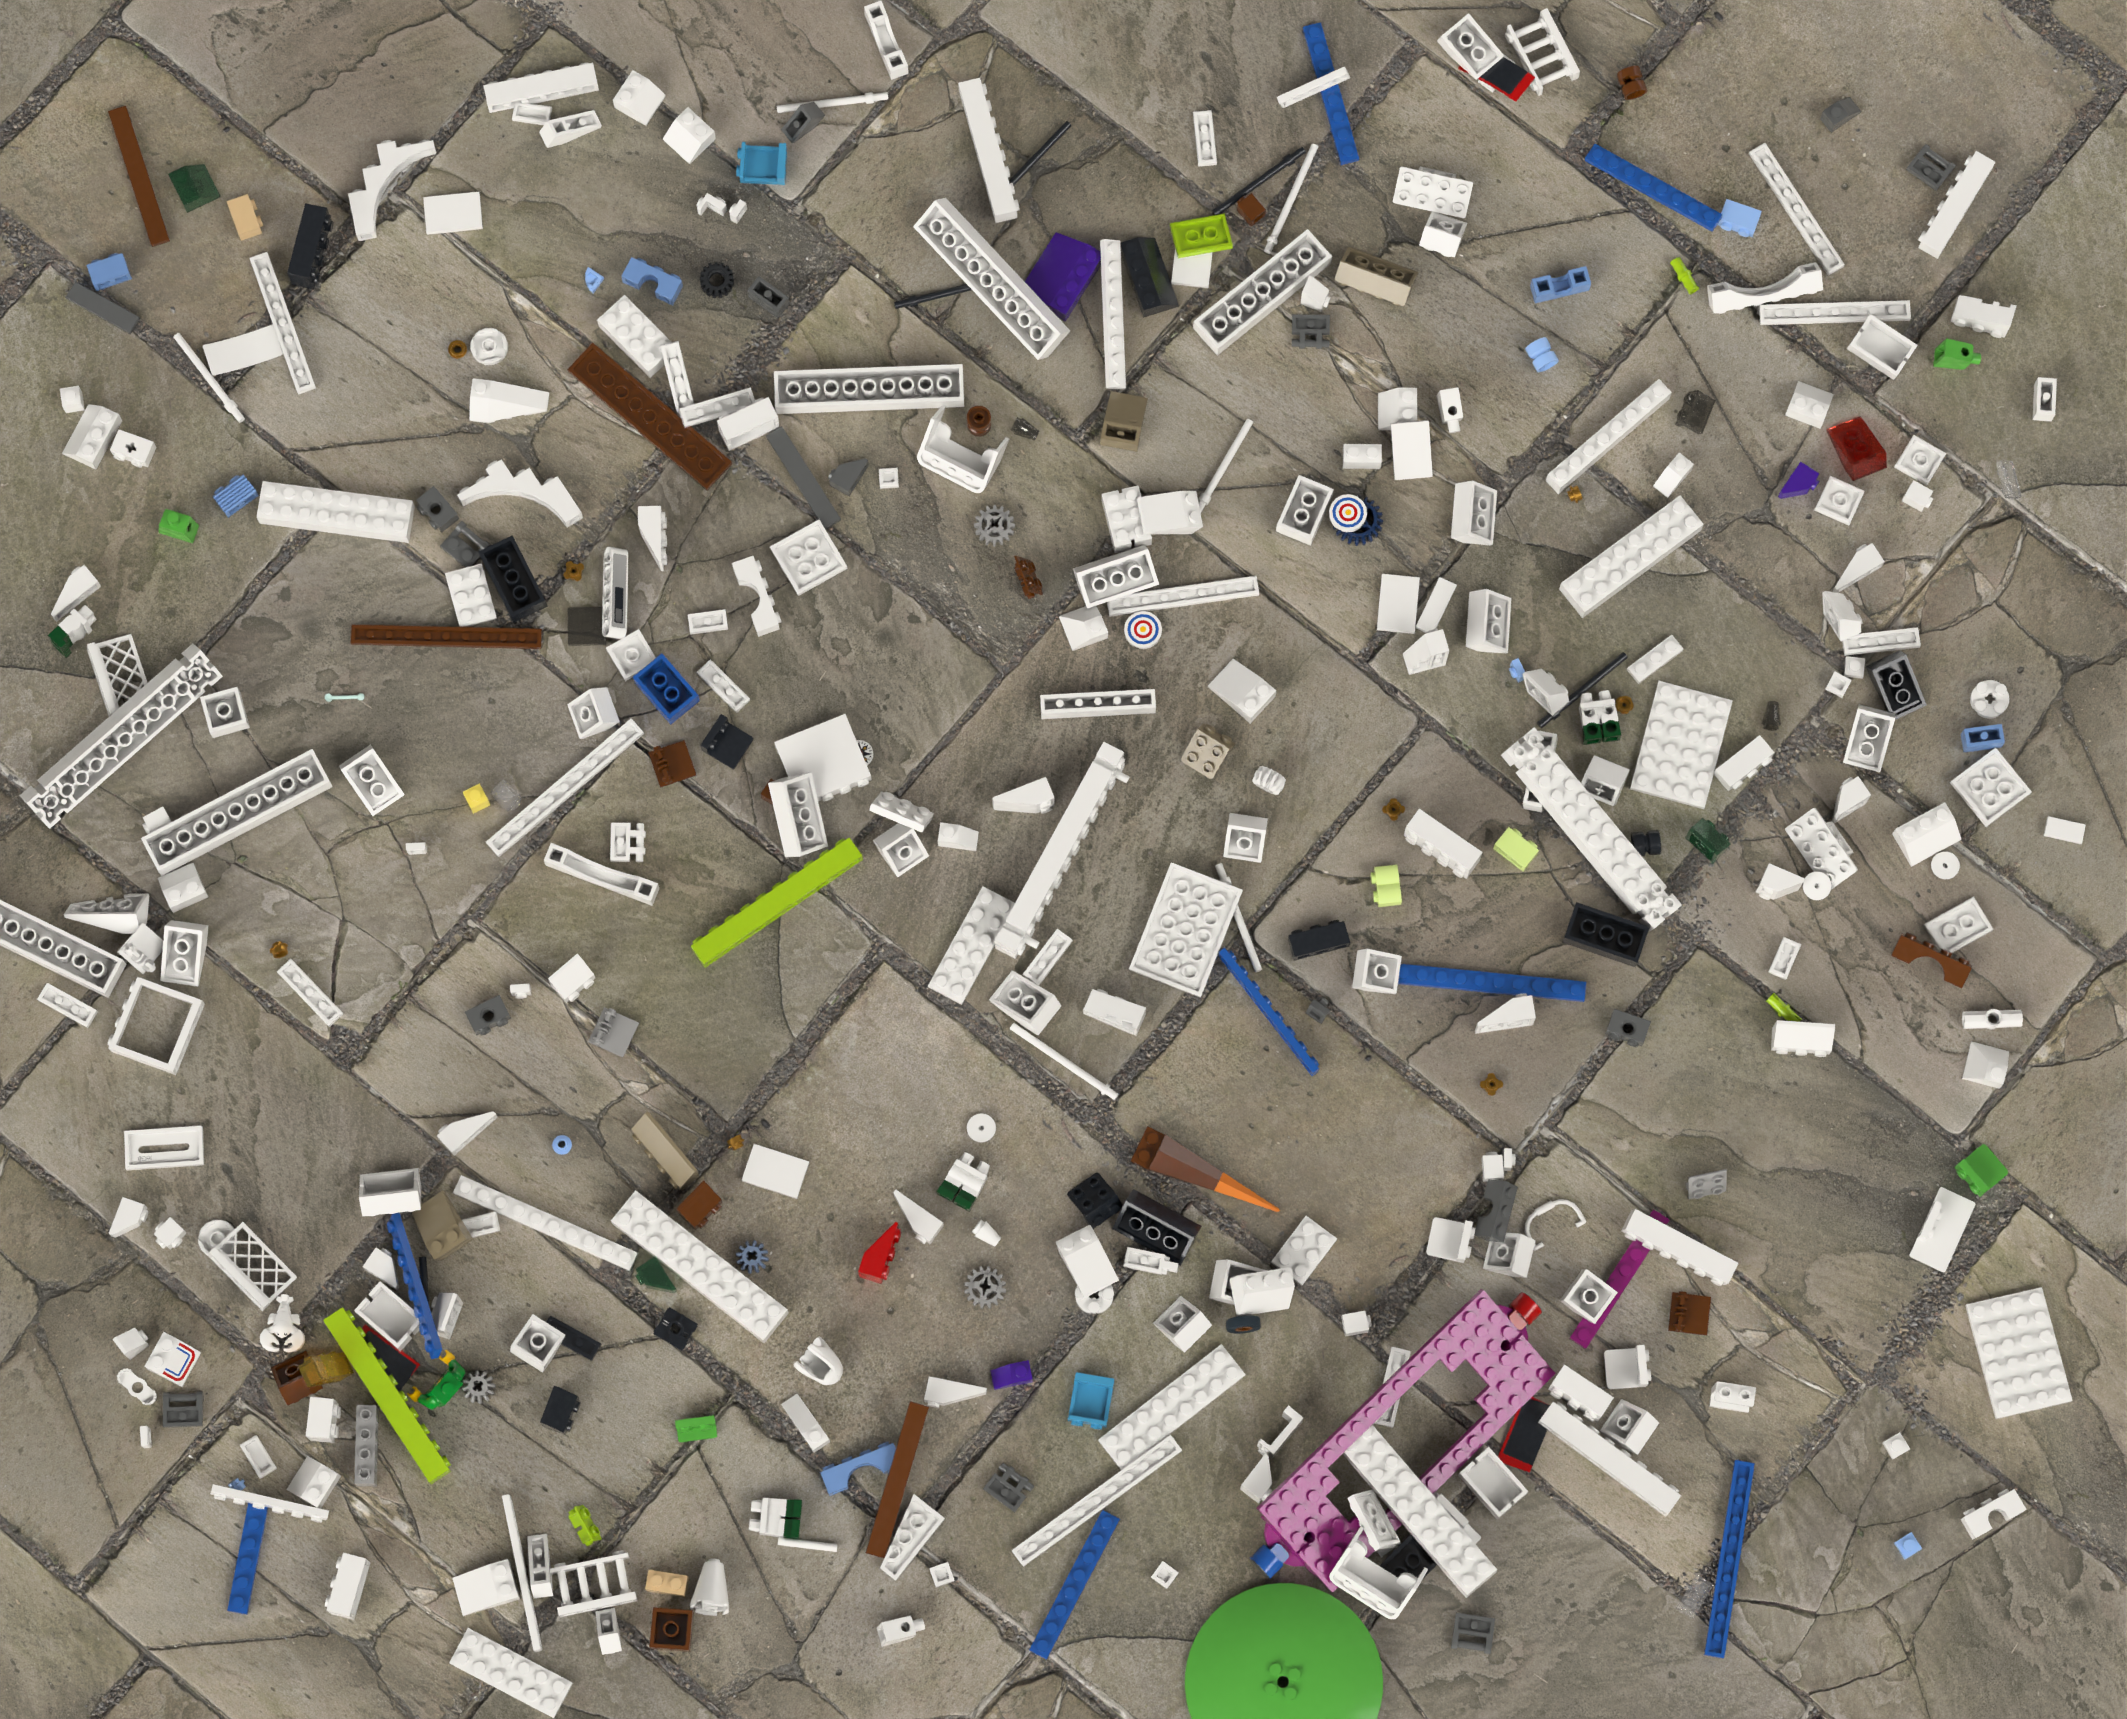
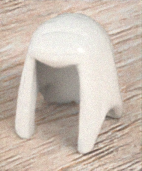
M820 1336L807 1347L805 1355L800 1357L801 1363L798 1361L794 1363V1367L799 1372L822 1385L837 1383L843 1374L841 1361Z

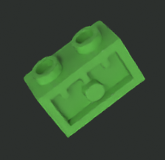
M714 1415L675 1420L678 1441L680 1443L717 1438Z

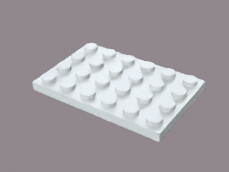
M1658 681L1630 790L1704 809L1733 700Z
M1171 863L1129 970L1201 998L1243 890Z
M2042 1287L1965 1305L1995 1419L2073 1401Z

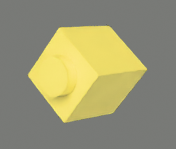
M480 783L463 791L473 814L490 806Z

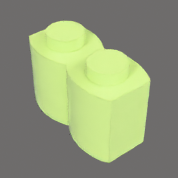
M1398 866L1374 867V872H1371V883L1375 884L1376 891H1373L1374 902L1378 903V907L1401 905L1402 898Z

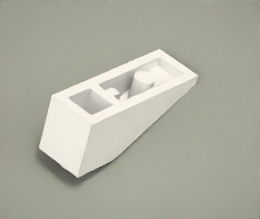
M592 110L548 120L540 130V135L546 147L549 148L581 137L601 128L602 125L595 111Z
M1873 543L1868 546L1864 544L1856 550V554L1839 579L1833 592H1841L1883 566L1885 561Z
M85 565L75 568L71 573L72 575L69 576L51 613L56 622L101 587Z
M492 1111L452 1122L441 1127L437 1137L455 1156L498 1117Z
M895 1190L893 1192L894 1197L914 1234H916L915 1238L923 1244L926 1242L931 1244L944 1226L943 1222Z
M929 1376L924 1401L928 1402V1406L939 1408V1405L945 1406L986 1395L987 1388Z
M795 1394L781 1404L813 1453L830 1443L829 1438L798 1394Z
M547 1534L527 1536L530 1585L533 1598L553 1596Z

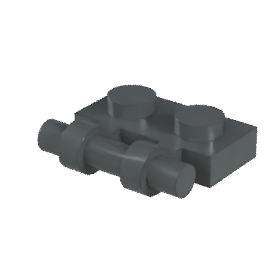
M1292 314V335H1299V339H1292V347H1299V349H1305V347H1316V349L1329 347L1330 340H1322V335L1330 334V315ZM1305 335H1316V340L1305 339Z
M1002 1463L999 1470L1004 1473L1003 1476L1000 1477L994 1473L983 1490L1015 1513L1026 1498L1021 1493L1022 1489L1025 1488L1031 1492L1034 1485L1029 1482L1027 1477H1022L1015 1472V1468L1012 1466L1008 1467ZM1009 1477L1018 1483L1016 1488L1006 1482Z

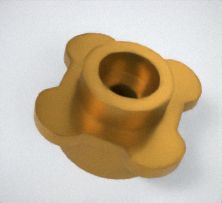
M568 561L566 563V572L563 574L564 578L580 581L584 565Z
M1392 798L1387 806H1383L1382 811L1387 813L1392 821H1396L1398 816L1405 812V807L1401 806L1396 798Z
M1489 1073L1487 1078L1480 1082V1087L1488 1092L1489 1096H1494L1496 1091L1503 1087V1082L1498 1080L1494 1073Z

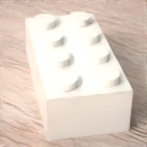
M625 295L597 319L599 327L649 378L665 365L660 345L671 343V341Z
M1421 809L1416 812L1406 826L1404 836L1407 842L1420 846L1423 853L1428 856L1433 855L1437 858L1439 864L1444 867L1449 866L1453 869V873L1460 878L1464 877L1467 879L1481 859L1482 851Z

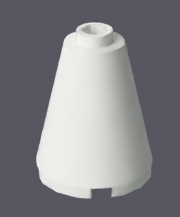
M709 1559L703 1565L690 1602V1610L695 1608V1613L717 1616V1612L722 1611V1615L729 1613L724 1564L720 1563L719 1559Z

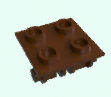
M1014 556L1016 560V567L1014 569L1019 577V581H1023L1020 584L1023 586L1024 595L1028 599L1035 597L1034 593L1043 595L1041 590L1043 588L1042 583L1036 577L1034 563L1028 559Z
M685 740L662 748L661 746H656L653 748L654 751L648 752L660 788L697 776Z
M1679 1291V1293L1672 1292L1668 1331L1707 1336L1711 1297L1687 1294V1292Z

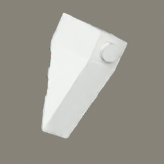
M473 379L470 394L469 420L492 423L496 420H507L516 416L546 412L549 392L492 380Z

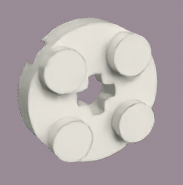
M1985 680L1978 683L1973 689L1970 703L1979 716L1993 719L2007 709L2009 693L2004 684L1994 680ZM1988 695H1992L1995 699L1991 704L1988 703V700H1985V697H1988Z
M1112 1285L1099 1290L1098 1299L1095 1297L1091 1299L1089 1296L1084 1298L1078 1286H1076V1303L1084 1312L1099 1314L1111 1306L1114 1296Z

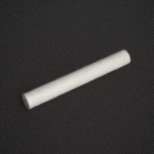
M782 1537L778 1539V1545L837 1552L838 1544Z

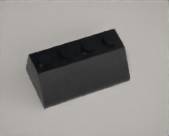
M1137 237L1121 242V256L1143 318L1179 307L1156 239Z
M1133 1189L1126 1199L1112 1229L1156 1253L1170 1257V1261L1179 1263L1181 1266L1202 1226Z

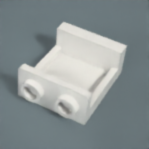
M1717 1381L1711 1388L1709 1407L1748 1413L1749 1407L1754 1406L1756 1387Z
M1289 1405L1282 1414V1417L1289 1424L1271 1445H1268L1262 1439L1258 1441V1452L1263 1456L1266 1454L1273 1458L1301 1425L1303 1417Z

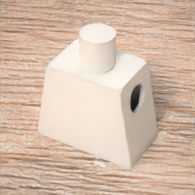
M1459 388L1440 390L1436 397L1442 424H1448L1449 433L1459 432V421L1463 419ZM1448 410L1453 411L1454 415H1450Z
M911 1616L882 1622L877 1627L882 1647L911 1639L916 1635L917 1631L925 1630L923 1619L912 1620ZM901 1626L906 1628V1632L901 1629Z

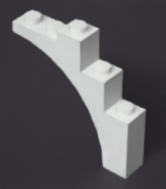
M385 140L381 144H377L381 165H369L362 169L366 190L356 189L352 193H348L358 241L377 238L376 216L383 193L395 176L408 165L421 158L436 154L433 140H422L412 145L406 143L400 147H397L396 142L391 140Z
M502 459L493 461L488 465V468L485 469L488 475L486 478L485 476L479 478L475 482L476 484L463 488L457 495L462 506L489 496H521L547 507L559 517L567 528L583 518L582 512L558 476L547 479L544 485L541 486L530 468L518 471L516 476L513 477Z

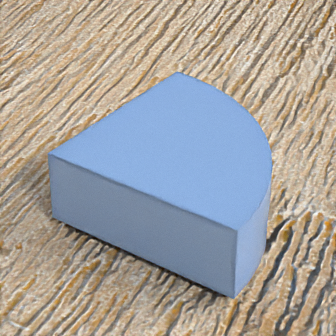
M588 267L585 273V282L588 289L594 294L604 280V277Z

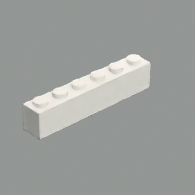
M581 63L579 66H566L560 70H546L541 74H527L521 78H508L506 81H493L483 85L490 113L514 108L515 101L536 104L599 91L593 63Z
M1977 151L1973 156L1969 155L1964 163L1967 166L1964 172L1960 170L1955 178L1958 182L1955 186L1951 185L1946 193L1948 196L1947 200H1942L1937 208V211H1939L1938 215L1931 217L1928 223L1930 228L1927 232L1923 231L1918 240L1921 242L1918 247L1919 249L1937 259L1939 258L1993 169L1995 161Z
M1155 689L1040 695L1041 719L1156 713Z
M1637 1209L1631 1210L1621 1230L1625 1233L1626 1238L1632 1241H1636V1239L1643 1243L1642 1246L1650 1250L1654 1248L1660 1251L1659 1255L1667 1259L1671 1257L1677 1260L1676 1263L1681 1267L1694 1269L1695 1274L1711 1278V1282L1718 1286L1729 1284L1738 1265V1262Z

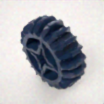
M1367 496L1363 502L1367 513L1373 519L1372 527L1365 520L1362 527L1358 529L1364 533L1343 532L1339 529L1336 531L1337 536L1342 535V541L1346 538L1348 539V545L1352 541H1355V546H1358L1359 541L1362 542V545H1366V539L1371 543L1373 542L1372 536L1377 538L1378 532L1382 530L1380 525L1383 524V520L1380 518L1383 514L1382 512H1377L1380 507H1373V500L1368 503Z

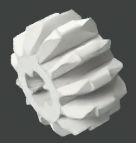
M1260 766L1256 770L1252 781L1266 792L1278 795L1282 791L1286 779L1276 771Z

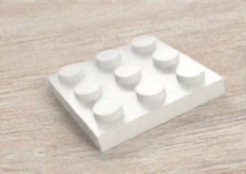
M820 520L770 546L773 555L798 596L848 569Z
M1996 748L1950 782L1985 827L1989 826L2032 792Z

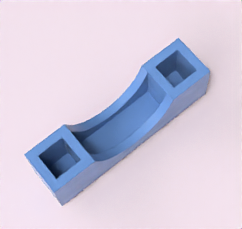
M889 1442L878 1445L879 1449L871 1452V1449L859 1453L860 1456L853 1459L851 1456L841 1460L842 1464L834 1466V1464L825 1466L823 1468L824 1471L820 1473L829 1496L847 1490L851 1474L862 1466H873L884 1474L889 1473L896 1449L894 1443L889 1444Z

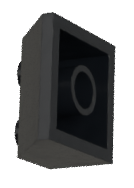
M554 1385L540 1421L541 1425L544 1428L566 1435V1432H570L574 1420L571 1419L574 1412L577 1413L580 1408L581 1402H579V1397Z

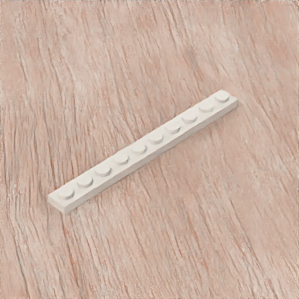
M632 719L628 720L488 839L486 844L500 857L638 740L644 732Z
M462 1175L453 1191V1194L497 1212L500 1215L628 1271H631L638 1256V1253Z
M1170 1434L1012 1550L1013 1554L1023 1567L1178 1455L1182 1452V1449Z

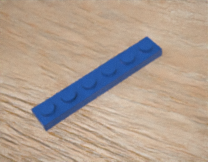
M248 1503L227 1609L228 1612L248 1615L269 1508L257 1509L252 1507L253 1504Z

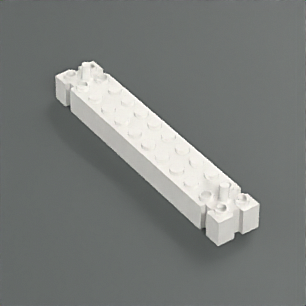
M192 643L181 653L184 657L180 661L175 658L37 780L40 784L35 788L30 786L19 795L49 829L61 819L58 816L63 811L66 813L71 811L206 691L203 688L207 684L213 686L223 677L197 646Z
M1535 727L1503 752L1501 756L1510 767L1514 764L1519 769L1515 772L1631 913H1638L1642 917L1638 921L1642 925L1650 927L1648 931L1650 932L1662 923L1666 917L1682 906V904L1673 893L1667 895L1664 891L1667 886L1550 745L1546 748L1541 743L1544 738Z
M1105 742L1101 745L1094 761L1009 913L1004 926L997 935L995 949L1016 959L1018 954L1021 956L1024 952L1025 943L1034 948L1038 947L1040 942L1031 938L1035 931V922H1040L1042 919L1044 906L1050 904L1053 898V889H1058L1060 886L1063 871H1068L1072 855L1076 856L1078 853L1081 838H1086L1090 822L1094 823L1096 820L1098 807L1104 805L1108 789L1112 790L1116 783V778L1125 783L1130 778L1122 773L1125 766L1123 751Z

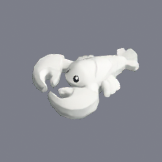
M281 1294V1297L277 1296L276 1299L280 1303L277 1314L271 1313L267 1323H273V1325L262 1331L260 1343L267 1351L277 1352L280 1348L272 1346L271 1343L280 1344L273 1333L281 1338L291 1333L293 1335L285 1341L284 1345L292 1343V1345L284 1348V1351L296 1352L303 1347L305 1335L293 1325V1323L300 1325L299 1315L291 1314L289 1304L294 1301L293 1297Z

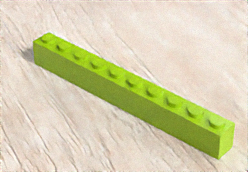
M850 838L839 840L835 844L836 847L830 851L829 849L823 851L819 855L820 858L807 862L803 866L804 869L791 873L787 877L788 880L783 883H776L772 887V891L767 894L765 892L760 894L756 898L757 901L750 905L748 903L740 909L741 912L728 916L724 920L725 923L712 927L706 936L696 938L692 942L691 948L705 968L861 862L863 856Z
M342 1307L323 1320L428 1482L432 1485L451 1472L448 1468L451 1466L445 1455L441 1457L438 1450L441 1448L435 1439L431 1441L427 1436L430 1432L424 1423L420 1425L416 1419L419 1415L414 1407L409 1408L406 1404L408 1398L403 1391L399 1392L395 1387L398 1383L393 1375L388 1376L385 1372L386 1364L382 1358H376L374 1353L377 1351L372 1343H366L363 1338L366 1334L361 1326L356 1327L353 1323L355 1317L351 1311H346Z

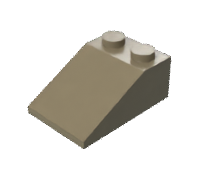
M444 1190L423 1203L421 1210L412 1212L424 1244L434 1260H444L473 1240Z

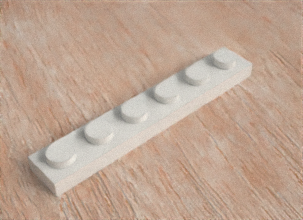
M214 1484L210 1493L218 1500L225 1501L226 1498L233 1499V1503L245 1505V1502L253 1504L252 1507L257 1509L269 1507L275 1513L291 1512L293 1517L303 1518L304 1515L311 1517V1521L322 1523V1520H327L329 1514L328 1510Z

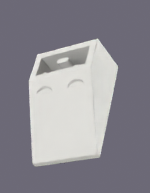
M638 506L640 534L661 571H664V565H667L666 548H664L667 547L666 531L663 530L667 529L666 514L662 512L661 506Z

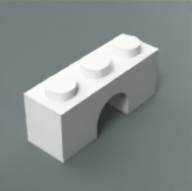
M2007 1488L1997 1494L1999 1498L1993 1501L1989 1498L1980 1503L1981 1508L1975 1510L1973 1507L1964 1512L1965 1517L1961 1518V1521L1972 1540L1993 1529L1988 1521L1991 1511L2000 1512L2005 1520L2008 1521L2026 1510L2015 1489L2009 1492Z

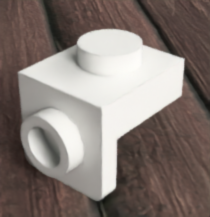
M708 193L704 198L701 197L696 205L698 214L701 216L707 207L722 216L727 211L725 201L718 196L713 197Z

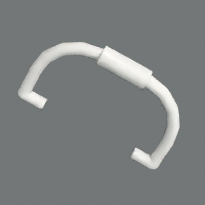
M1558 1199L1549 1201L1534 1209V1212L1528 1216L1525 1222L1524 1232L1527 1237L1532 1239L1529 1232L1532 1219L1549 1211L1558 1204H1566L1574 1209L1580 1219L1579 1222L1575 1223L1577 1228L1585 1224L1586 1219L1575 1203L1569 1200ZM1543 1243L1535 1244L1533 1250L1536 1251L1544 1246Z

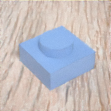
M1519 658L1511 661L1509 671L1513 679L1516 678L1519 683L1524 680L1522 674L1525 670Z
M1912 1532L1894 1543L1904 1560L1922 1549Z

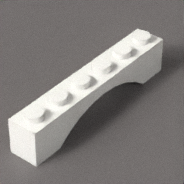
M1815 262L1798 266L1784 279L1765 287L1741 288L1727 282L1707 285L1709 306L1713 313L1721 314L1728 310H1740L1751 305L1759 306L1765 302H1777L1789 297L1796 298L1807 293L1814 294L1817 291L1823 290L1822 272Z
M553 843L550 844L544 858V863L548 867L653 906L660 889L656 882L605 867Z

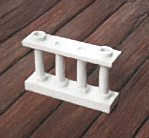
M1547 8L1540 11L1537 22L1516 31L1513 30L1511 24L1507 26L1505 38L1509 44H1512L1524 69L1535 76L1530 86L1533 91L1537 92L1538 96L1542 95L1543 85L1565 75L1569 76L1571 81L1579 78L1580 70ZM1539 28H1545L1547 32L1546 37L1527 46H1521L1518 40L1519 37ZM1547 44H1553L1555 53L1530 63L1526 55L1527 53ZM1557 59L1562 61L1564 65L1562 69L1540 79L1534 71Z
M621 1550L613 1552L612 1556L570 1565H566V1563L555 1564L554 1568L550 1569V1573L552 1575L558 1574L563 1601L562 1607L557 1608L559 1617L638 1601L636 1592H631V1589L628 1587L624 1560L630 1559L629 1554ZM616 1561L621 1591L620 1595L612 1596V1593H609L604 1564ZM586 1567H597L602 1593L600 1599L593 1600L590 1597L585 1573ZM577 1570L582 1594L581 1603L573 1604V1601L570 1600L565 1574L567 1571Z

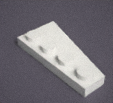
M915 1494L880 1567L882 1571L895 1581L945 1519Z

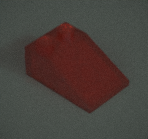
M1861 416L1827 429L1828 436L1852 481L1887 468V453Z

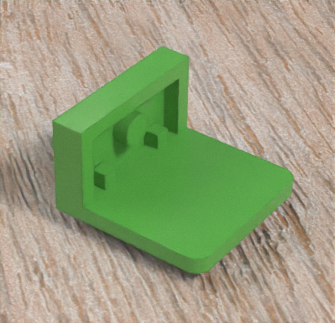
M1985 1144L1978 1147L1955 1166L1959 1177L1963 1180L1965 1179L1971 1191L1976 1195L1978 1194L1979 1197L2008 1174L2006 1167Z

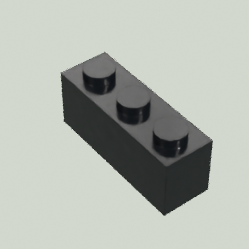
M1333 920L1328 922L1326 926L1321 927L1318 924L1311 926L1310 930L1302 931V929L1292 931L1291 935H1288V942L1294 961L1350 946L1345 921Z

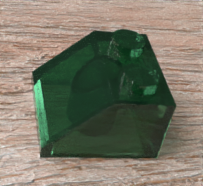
M205 164L184 166L168 174L187 213L221 197Z
M1702 818L1689 829L1685 839L1714 864L1729 849L1731 843H1729L1730 840L1725 834H1720L1715 830L1716 827L1711 821H1706Z

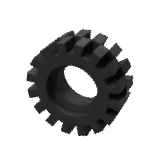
M714 262L715 264L713 265L709 263L708 267L704 266L703 271L700 273L701 288L709 297L712 295L713 298H716V296L723 298L722 295L727 296L728 291L731 292L732 286H734L732 270L729 269V266H724L722 262L720 264ZM714 274H720L724 277V282L720 286H713L710 283V277Z

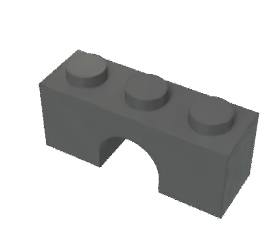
M1488 1179L1484 1198L1493 1202V1209L1488 1216L1478 1218L1475 1236L1486 1241L1504 1242L1517 1186L1507 1181Z

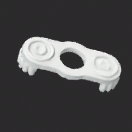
M126 1368L118 1372V1382L126 1387L132 1396L137 1397L142 1404L151 1405L156 1401L157 1394L155 1391L147 1386L145 1380L138 1378L131 1369ZM136 1382L143 1384V1390L140 1393H135L132 1390V1386Z

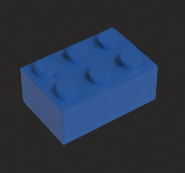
M660 654L633 676L637 687L670 725L700 702L699 695L663 654Z

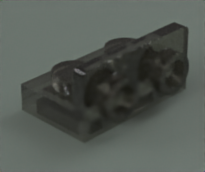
M1699 390L1688 392L1683 399L1682 409L1677 414L1675 425L1678 427L1685 426L1697 434H1703L1716 400Z

